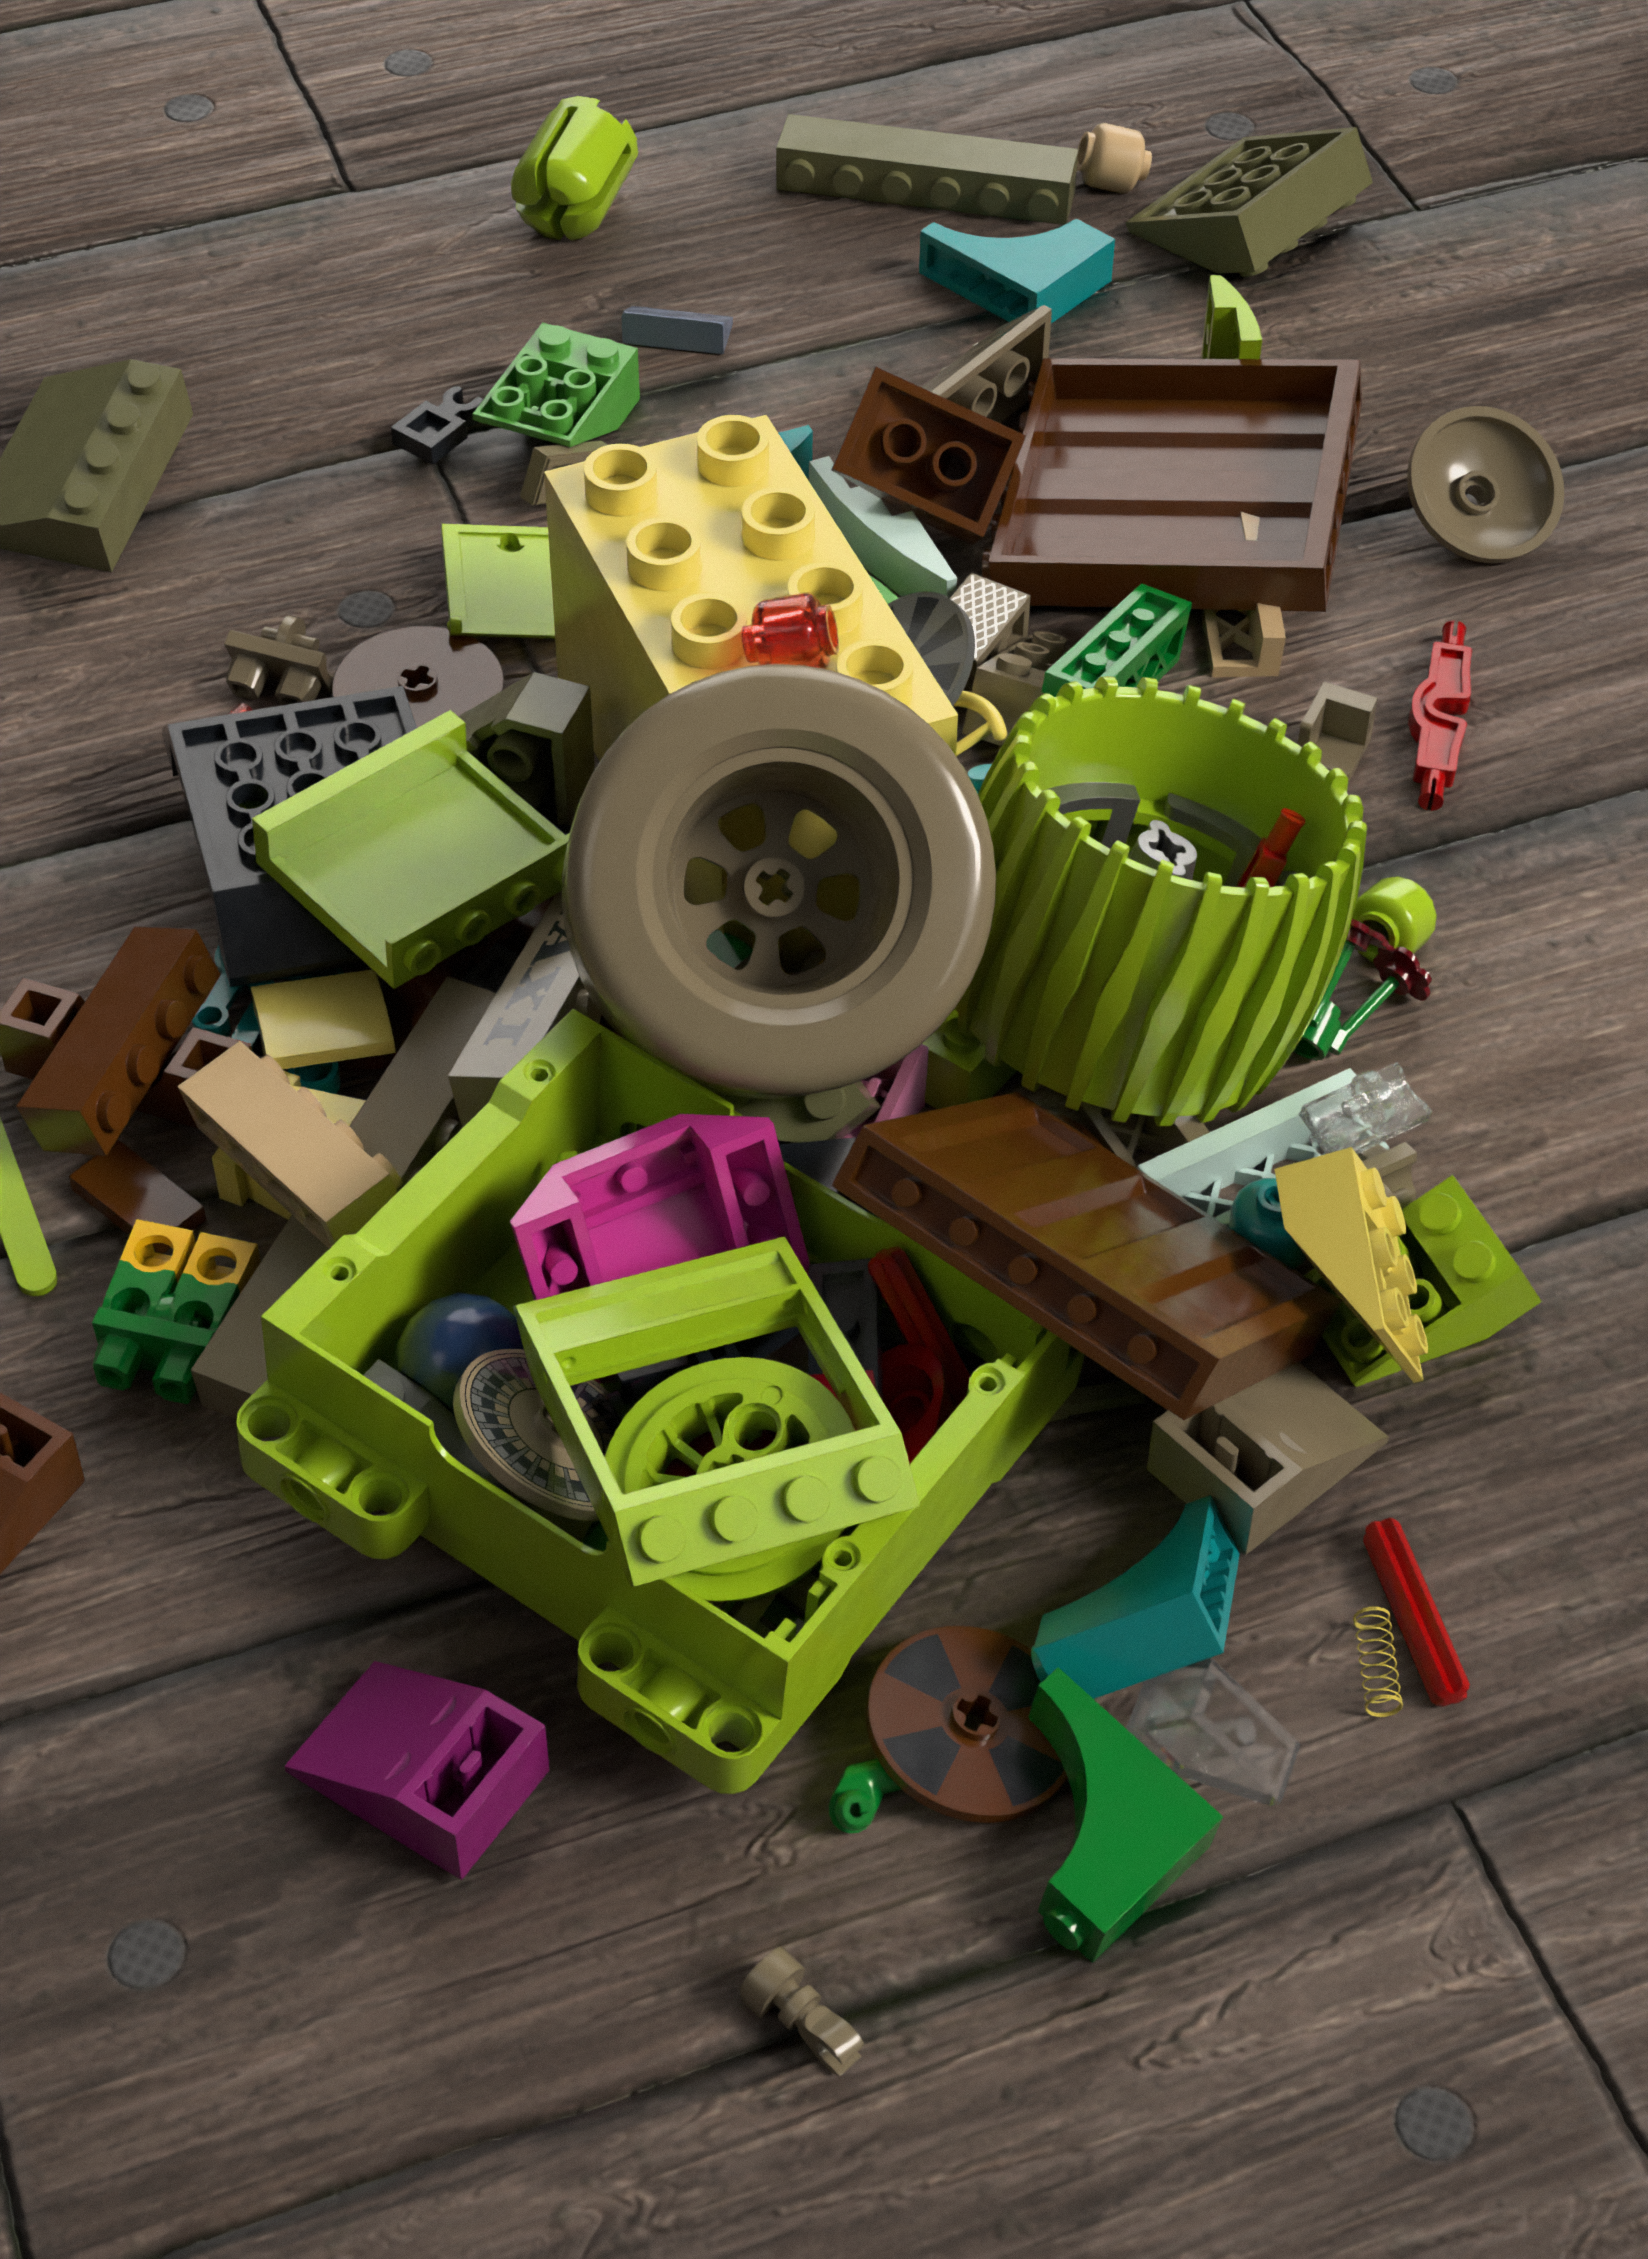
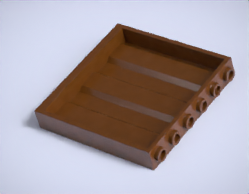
M1043 358L1038 379L1030 380L1029 412H1022L1019 422V432L1026 435V438L1011 471V479H1008L1001 495L1002 513L994 514L992 519L991 535L993 546L992 549H985L983 552L982 577L1031 595L1030 606L1116 607L1142 583L1192 602L1191 609L1256 610L1257 603L1280 607L1281 611L1326 612L1362 407L1360 359ZM1241 512L1260 517L1257 540H1245Z
M1019 1092L863 1125L831 1185L1182 1420H1186L1309 1357L1342 1302L1335 1295Z

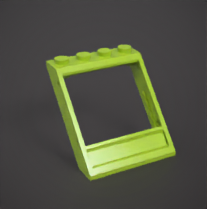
M785 1236L513 1306L530 1375L631 1587L921 1506L901 1431ZM796 1326L857 1430L622 1494L570 1386Z

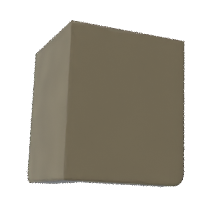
M1323 681L1302 720L1297 744L1300 747H1303L1308 742L1316 744L1322 750L1320 763L1329 771L1333 768L1342 769L1349 782L1371 740L1378 698Z

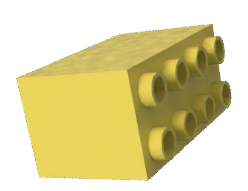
M741 415L720 416L706 422L697 433L642 447L631 444L603 446L592 452L584 462L544 472L557 673L560 679L590 686L594 752L599 762L606 751L632 722L670 693L694 681L719 672L745 666L766 664L805 665L828 669L875 686L907 705L925 720L948 744L956 756L957 712L767 415L755 418ZM755 804L737 808L722 816L718 821L720 832L739 851L753 849L765 841L763 812ZM802 810L796 814L789 834L790 846L808 859L819 856L833 846L837 839L835 829L809 810ZM694 858L688 861L684 878L685 900L690 904L700 905L723 899L727 888L726 871L702 858ZM774 874L769 880H764L757 876L756 882L763 888L758 899L763 904L769 905L775 899L786 903L788 897L781 891L785 880L780 875ZM843 874L822 879L817 889V907L822 912L842 921L854 919L859 900V882L857 878L850 874ZM731 920L718 928L723 934L733 935L753 949L755 935L740 922ZM802 927L784 933L778 940L780 966L786 974L801 971L806 958L812 951L819 950L825 953L823 946L807 929Z

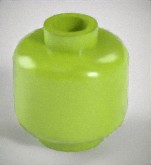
M1397 876L1380 880L1359 896L1352 918L1386 937L1385 940L1395 949L1397 947H1404L1414 954L1431 937L1435 930L1437 914L1433 900L1424 888L1410 879ZM1369 944L1366 952L1357 951L1373 962L1374 957L1378 954V947Z

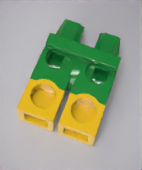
M136 1219L107 1289L102 1307L98 1308L92 1321L98 1343L92 1365L97 1383L103 1387L124 1391L131 1387L138 1369L155 1372L152 1382L156 1394L165 1400L188 1404L197 1391L191 1373L192 1367L261 1263L257 1243L200 1232L195 1242L193 1230ZM152 1243L169 1245L173 1249V1255L154 1252ZM214 1256L232 1258L236 1262V1268L216 1265Z

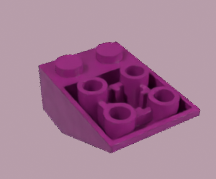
M374 1661L284 1766L285 1772L460 1880L466 1876L550 1771L546 1729L543 1723L485 1689Z

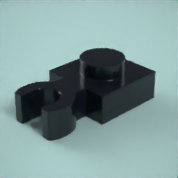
M459 386L450 388L444 393L443 403L439 406L425 401L391 427L392 444L432 465L468 438L467 427L479 423L473 420V412L483 401V398L478 396L470 403L463 404L462 388Z

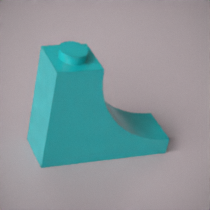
M1074 219L1048 232L1013 238L970 235L954 231L933 222L920 231L919 273L1008 322L1045 305L1052 309V324L1112 281L1115 239L1078 219Z
M1211 1495L1185 1504L1183 1513L1171 1532L1156 1548L1125 1573L1094 1592L1042 1616L1035 1645L1031 1648L1033 1666L1041 1682L1059 1667L1087 1694L1095 1699L1224 1653L1240 1552Z

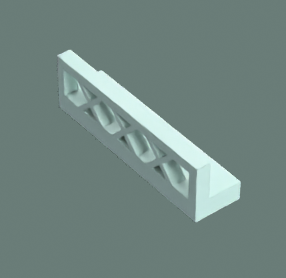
M1349 1068L1138 1165V1170L1229 1227L1231 1208L1234 1201L1219 1198L1221 1189L1233 1183L1246 1186L1249 1182L1262 1178H1276L1275 1174L1271 1173L1273 1165L1285 1159L1300 1162L1335 1152L1323 1149L1325 1140L1345 1131H1348L1358 1144L1374 1139L1387 1150L1389 1146L1359 1114L1365 1084Z

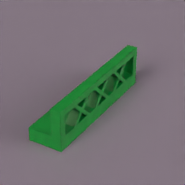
M1141 583L1045 672L1041 692L1056 697L1062 685L1073 681L1080 683L1083 689H1089L1094 687L1100 677L1106 676L1115 677L1118 687L1136 688L1142 677L1155 678L1158 682L1180 659L1192 602Z

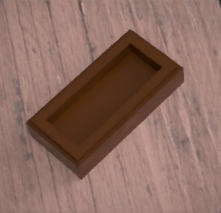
M118 1139L107 1156L96 1155L69 1175L72 1191L129 1236L136 1219L188 1230H194L206 1221L204 1206ZM152 1243L156 1253L163 1254L171 1248L164 1243Z

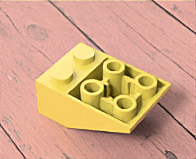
M1352 1147L1274 1169L1285 1230L1325 1282L1413 1383L1423 1381L1419 1355L1428 1353V1343L1419 1316L1411 1314L1408 1295L1417 1293V1284L1409 1258L1406 1254L1400 1255L1397 1236L1406 1234L1405 1219L1396 1196L1386 1197L1378 1170L1375 1167L1367 1169Z

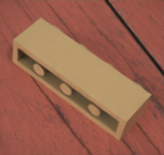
M241 1041L237 1042L178 1086L197 1127L329 1249L343 1235L356 1234L397 1193V1189L403 1185L396 1169L382 1154L377 1153L373 1157L369 1156L364 1151L359 1137L346 1122L340 1119L333 1124L327 1118L324 1108L311 1091L306 1087H301L296 1091L290 1086L289 1079L283 1069L270 1055L266 1054L260 1059Z

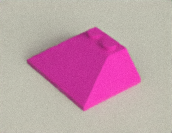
M678 1114L552 1165L510 1221L534 1300L784 1236L809 1276L810 1262L774 1123L769 1117ZM599 1378L594 1379L597 1383L601 1384Z

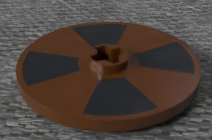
M937 1627L922 1631L901 1642L890 1651L878 1667L866 1699L865 1718L868 1737L872 1749L886 1773L905 1793L924 1806L943 1815L964 1821L980 1823L1010 1821L1031 1814L1046 1805L1058 1794L1068 1779L1062 1762L1044 1734L1028 1718L1038 1685L1041 1681L1033 1666L1031 1649L1004 1634L979 1627ZM969 1714L976 1715L982 1719L977 1731L970 1730L964 1726Z

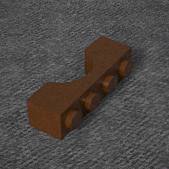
M22 978L0 1010V1053L5 1072L34 1080L85 1001L80 994ZM193 1027L184 1042L176 1045L136 1111L199 1129L178 1086L240 1040ZM241 1041L252 1051L251 1043Z

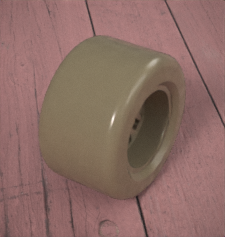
M791 664L745 666L719 672L694 681L670 693L644 711L621 733L606 751L592 773L579 801L572 823L562 872V909L570 953L579 977L590 998L608 1024L623 1039L708 1090L720 1094L758 1099L800 1097L845 1087L883 1071L917 1049L942 1025L955 1009L972 982L983 957L991 931L996 892L994 848L988 821L975 787L965 768L948 744L918 714L885 691L860 679L839 672ZM755 804L763 812L765 841L753 849L739 851L720 832L718 821L722 816L737 808ZM802 810H809L834 828L837 833L834 845L813 859H808L799 854L789 844V834L794 818ZM694 858H702L726 871L727 888L723 899L700 905H693L685 900L684 878L688 861ZM774 874H778L785 880L781 891L788 899L786 903L775 899L769 905H765L758 899L763 888L756 882V878L759 876L764 880H769ZM843 874H850L857 878L859 882V900L854 919L842 921L822 912L817 907V889L822 879ZM731 920L740 922L755 935V943L746 967L740 970L734 969L719 960L706 946L708 936ZM802 927L807 929L823 946L825 958L822 963L807 971L788 975L780 966L778 940L784 933Z

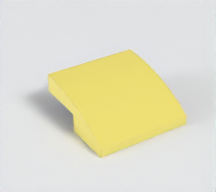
M373 969L251 987L253 1009L260 1029L263 1055H270L282 1069L396 1053L384 997Z

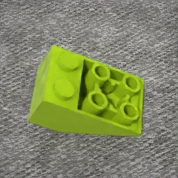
M1453 1175L1402 1209L1406 1224V1234L1397 1236L1400 1255L1406 1254L1409 1258L1417 1284V1293L1408 1295L1411 1314H1417L1422 1322L1428 1343V1353L1419 1355L1420 1363L1486 1340L1542 1302L1520 1267ZM1316 1269L1304 1275L1338 1297ZM1342 1301L1322 1337L1355 1387L1402 1371L1399 1365Z

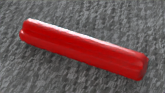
M899 1246L889 1249L884 1248L875 1253V1257L868 1262V1271L907 1344H919L934 1351L943 1364L945 1387L953 1397L955 1408H957L967 1395L971 1375L905 1250Z
M1390 1517L1382 1521L1369 1523L1365 1528L1364 1545L1431 1702L1438 1707L1462 1702L1467 1698V1691L1470 1687L1469 1680L1401 1524L1396 1519Z

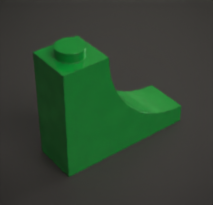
M1058 1667L1038 1685L1028 1718L1050 1742L1067 1774L1074 1800L1075 1835L1072 1851L1061 1868L1048 1881L1037 1912L1044 1917L1043 1920L1047 1930L1058 1943L1069 1950L1078 1949L1093 1963L1210 1847L1223 1816Z

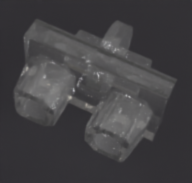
M1395 1062L1376 1072L1366 1070L1356 1075L1350 1084L1304 1104L1299 1116L1311 1132L1309 1142L1317 1154L1321 1156L1352 1147L1356 1154H1359L1427 1122L1433 1111L1426 1102L1419 1099L1412 1091L1403 1069L1398 1062Z

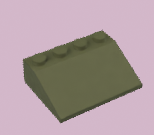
M1357 127L1243 137L1125 223L1128 232L1217 274L1239 273L1240 277H1251L1265 271L1269 267L1268 262L1278 254L1286 253L1297 247L1298 239L1304 234L1326 225L1328 222L1327 217L1336 210L1354 204L1357 200L1356 195L1371 185L1373 181Z
M129 359L44 377L0 457V549L112 572L193 416L182 370Z

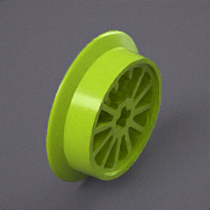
M724 1358L689 1367L672 1375L647 1392L631 1408L619 1424L608 1445L605 1459L622 1494L685 1478L683 1476L664 1474L671 1461L675 1458L684 1462L696 1474L795 1448L801 1443L809 1444L855 1431V1428L842 1404L831 1391L807 1373L790 1365L762 1358ZM763 1430L776 1432L773 1442L764 1449L750 1451L742 1448L746 1439L751 1443L756 1438L762 1436ZM705 1432H711L716 1448L712 1449L704 1457L687 1445ZM845 1528L670 1577L706 1601L733 1602L763 1598L790 1587L809 1574L821 1562L826 1547L833 1540L841 1537Z

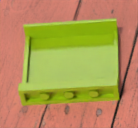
M451 710L252 818L257 864L393 989L417 975L429 972L439 962L466 946L478 943L487 934L512 919L526 915L536 905L562 890V872L569 834L565 835L467 751L466 723Z

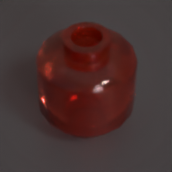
M810 592L768 598L758 602L753 609L751 624L742 627V644L749 663L758 662L759 665H805L826 669L829 665L830 656L839 653V634L832 607L829 604L821 605L817 597Z

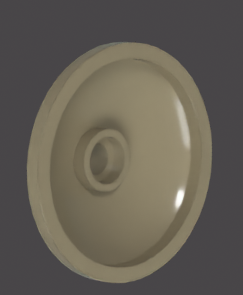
M1470 406L1450 411L1432 422L1421 434L1409 458L1407 468L1408 491L1419 520L1433 538L1445 548L1461 557L1482 563H1506L1517 560L1538 548L1551 535L1560 519L1564 504V481L1559 463L1545 439L1531 425L1509 412L1486 406ZM1465 493L1474 496L1477 505L1471 503Z

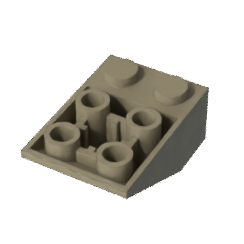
M1034 632L1033 635H1028L977 667L971 692L982 696L996 707L1005 723L1007 736L1020 716L1029 710L1034 700L1044 694L1041 690L1045 672L1072 648L1066 645L1067 640L1064 637L1050 632ZM967 708L962 734L969 735L987 721L976 711ZM992 733L982 739L1001 746L1005 739L997 741Z
M1297 1362L1186 1420H1182L1167 1410L1153 1421L1147 1470L1186 1504L1211 1495L1238 1550L1246 1556L1387 1444L1389 1436L1305 1366Z

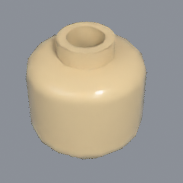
M1100 123L1096 125L1091 133L1085 132L1080 140L1077 171L1082 172L1085 184L1090 187L1126 194L1134 188L1138 180L1144 181L1147 178L1151 167L1152 153L1145 150V141L1141 132L1108 123Z

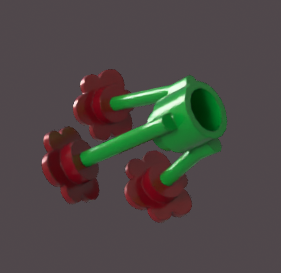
M1352 918L1333 977L1315 1015L1293 1052L1315 1061L1323 1060L1328 1051L1334 1055H1340L1349 1037L1393 992L1399 995L1409 993L1415 999L1425 1001L1431 993L1428 987L1432 982L1430 974L1420 967L1417 957L1410 950L1404 947H1397L1395 949L1385 940L1386 937ZM1369 944L1378 947V954L1374 957L1373 962L1379 971L1383 983L1341 1026L1338 1020L1341 1010L1329 999L1353 950L1366 952Z

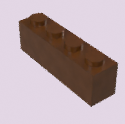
M133 928L16 1106L43 1151L98 1156L108 1155L221 975L197 929Z

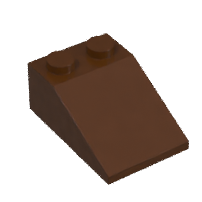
M875 367L831 471L904 512L913 511L919 521L973 545L982 539L986 533L1026 435Z

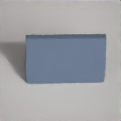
M631 306L625 309L622 314L623 343L630 345L722 355L724 354L733 325V317Z

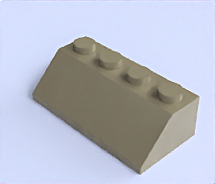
M1042 305L1000 326L982 341L976 342L969 351L948 367L942 368L922 388L1007 426L1029 408L1028 388L1030 380L1038 379L1043 358H1049L1052 309Z

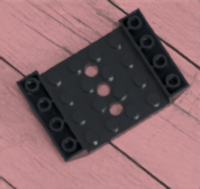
M403 686L172 723L162 728V736L173 776H179L213 901L218 944L230 987L365 963L257 864L252 818L416 729L417 726ZM246 801H259L262 806L254 809H246L238 805Z

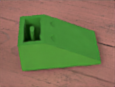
M542 322L473 412V420L567 447H573L618 430L640 400L638 348L617 343L611 339L599 338L569 330L563 326Z

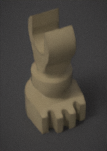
M778 1947L767 1954L747 1975L740 1987V1998L758 2018H762L776 2005L781 2010L778 2014V2019L788 2030L797 2027L801 2037L819 2061L829 2071L840 2077L862 2057L857 2051L865 2044L847 2021L836 2015L826 2006L818 2004L821 1995L811 1985L804 1987L799 1985L802 1982L805 1968L784 1947Z

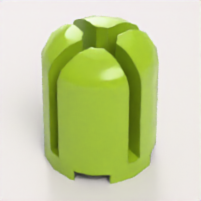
M583 96L562 99L557 107L546 116L514 170L510 184L512 199L516 201V210L525 224L546 238L561 240L565 234L568 239L573 241L587 237L599 228L638 156L637 137L629 122L625 119L621 124L610 113L597 107L600 102L598 99Z

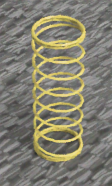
M1370 1606L1358 1610L1353 1616L1355 1627L1360 1629L1355 1637L1362 1641L1358 1644L1357 1649L1359 1652L1364 1653L1358 1660L1361 1664L1365 1665L1360 1671V1674L1367 1678L1362 1682V1686L1370 1690L1364 1694L1363 1698L1367 1701L1365 1703V1710L1368 1714L1376 1717H1387L1398 1713L1403 1707L1402 1697L1398 1694L1401 1687L1397 1682L1399 1677L1398 1671L1395 1669L1397 1661L1393 1657L1396 1650L1392 1645L1394 1637L1390 1632L1392 1629L1390 1622L1391 1614L1385 1608ZM1370 1610L1383 1611L1388 1615V1618L1380 1615L1371 1614L1356 1619L1359 1614ZM1371 1616L1385 1619L1384 1622L1376 1625H1363L1357 1622L1361 1618ZM1387 1623L1390 1625L1389 1631L1381 1627ZM1381 1629L1387 1632V1634L1377 1639L1363 1640L1358 1637V1633L1363 1630ZM1390 1634L1392 1638L1391 1643L1382 1640V1638ZM1382 1641L1389 1644L1386 1648L1379 1651L1364 1652L1359 1649L1360 1645L1365 1642ZM1392 1646L1393 1655L1382 1652ZM1381 1653L1390 1656L1386 1661L1377 1664H1365L1361 1661V1658L1368 1654ZM1392 1658L1395 1661L1394 1668L1384 1663ZM1379 1665L1392 1668L1390 1672L1381 1676L1372 1677L1362 1673L1365 1668ZM1395 1671L1397 1674L1396 1680L1387 1677V1675ZM1374 1678H1387L1394 1681L1389 1686L1378 1689H1370L1364 1686L1367 1680ZM1395 1683L1398 1685V1692L1386 1689ZM1384 1690L1395 1693V1695H1378L1369 1700L1366 1699V1695L1373 1691ZM1391 1699L1400 1702L1397 1708L1386 1713L1371 1712L1367 1708L1370 1703H1383Z

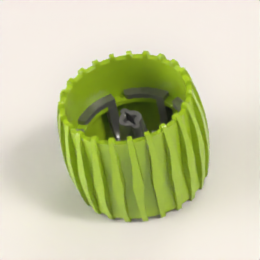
M1106 676L1100 677L1093 688L1083 689L1080 683L1073 681L1062 685L1056 697L1044 693L1035 699L1029 710L1020 716L1005 739L978 792L988 821L994 848L996 868L995 907L991 931L981 962L972 982L954 1009L958 1013V1029L965 1039L977 1037L986 1046L985 1059L994 1067H999L1006 1062L1022 1073L1021 1085L1035 1092L1040 1084L1068 1096L1065 1104L1067 1108L1078 1111L1081 1102H1086L1111 1109V1120L1122 1123L1127 1121L1130 1113L1154 1116L1157 1126H1172L1178 1116L1195 1115L1200 1123L1210 1122L1221 1109L1227 1108L1230 1112L1235 1113L1244 1108L1255 1094H1262L1303 1037L1323 999L1345 944L1358 898L1367 835V825L1362 822L1364 808L1359 796L1347 794L1348 777L1343 770L1333 768L1329 771L1320 763L1322 750L1313 742H1308L1303 747H1300L1285 737L1287 724L1277 718H1274L1266 726L1243 715L1246 703L1233 698L1228 709L1199 699L1201 688L1187 685L1183 695L1158 690V682L1155 678L1142 677L1135 688L1118 687L1115 677ZM1283 808L1290 809L1303 816L1306 823L1302 826L1289 849L1287 863L1274 887H1269L1268 881L1264 877H1250L1246 887H1235L1263 837L1267 839L1280 816L1281 810Z

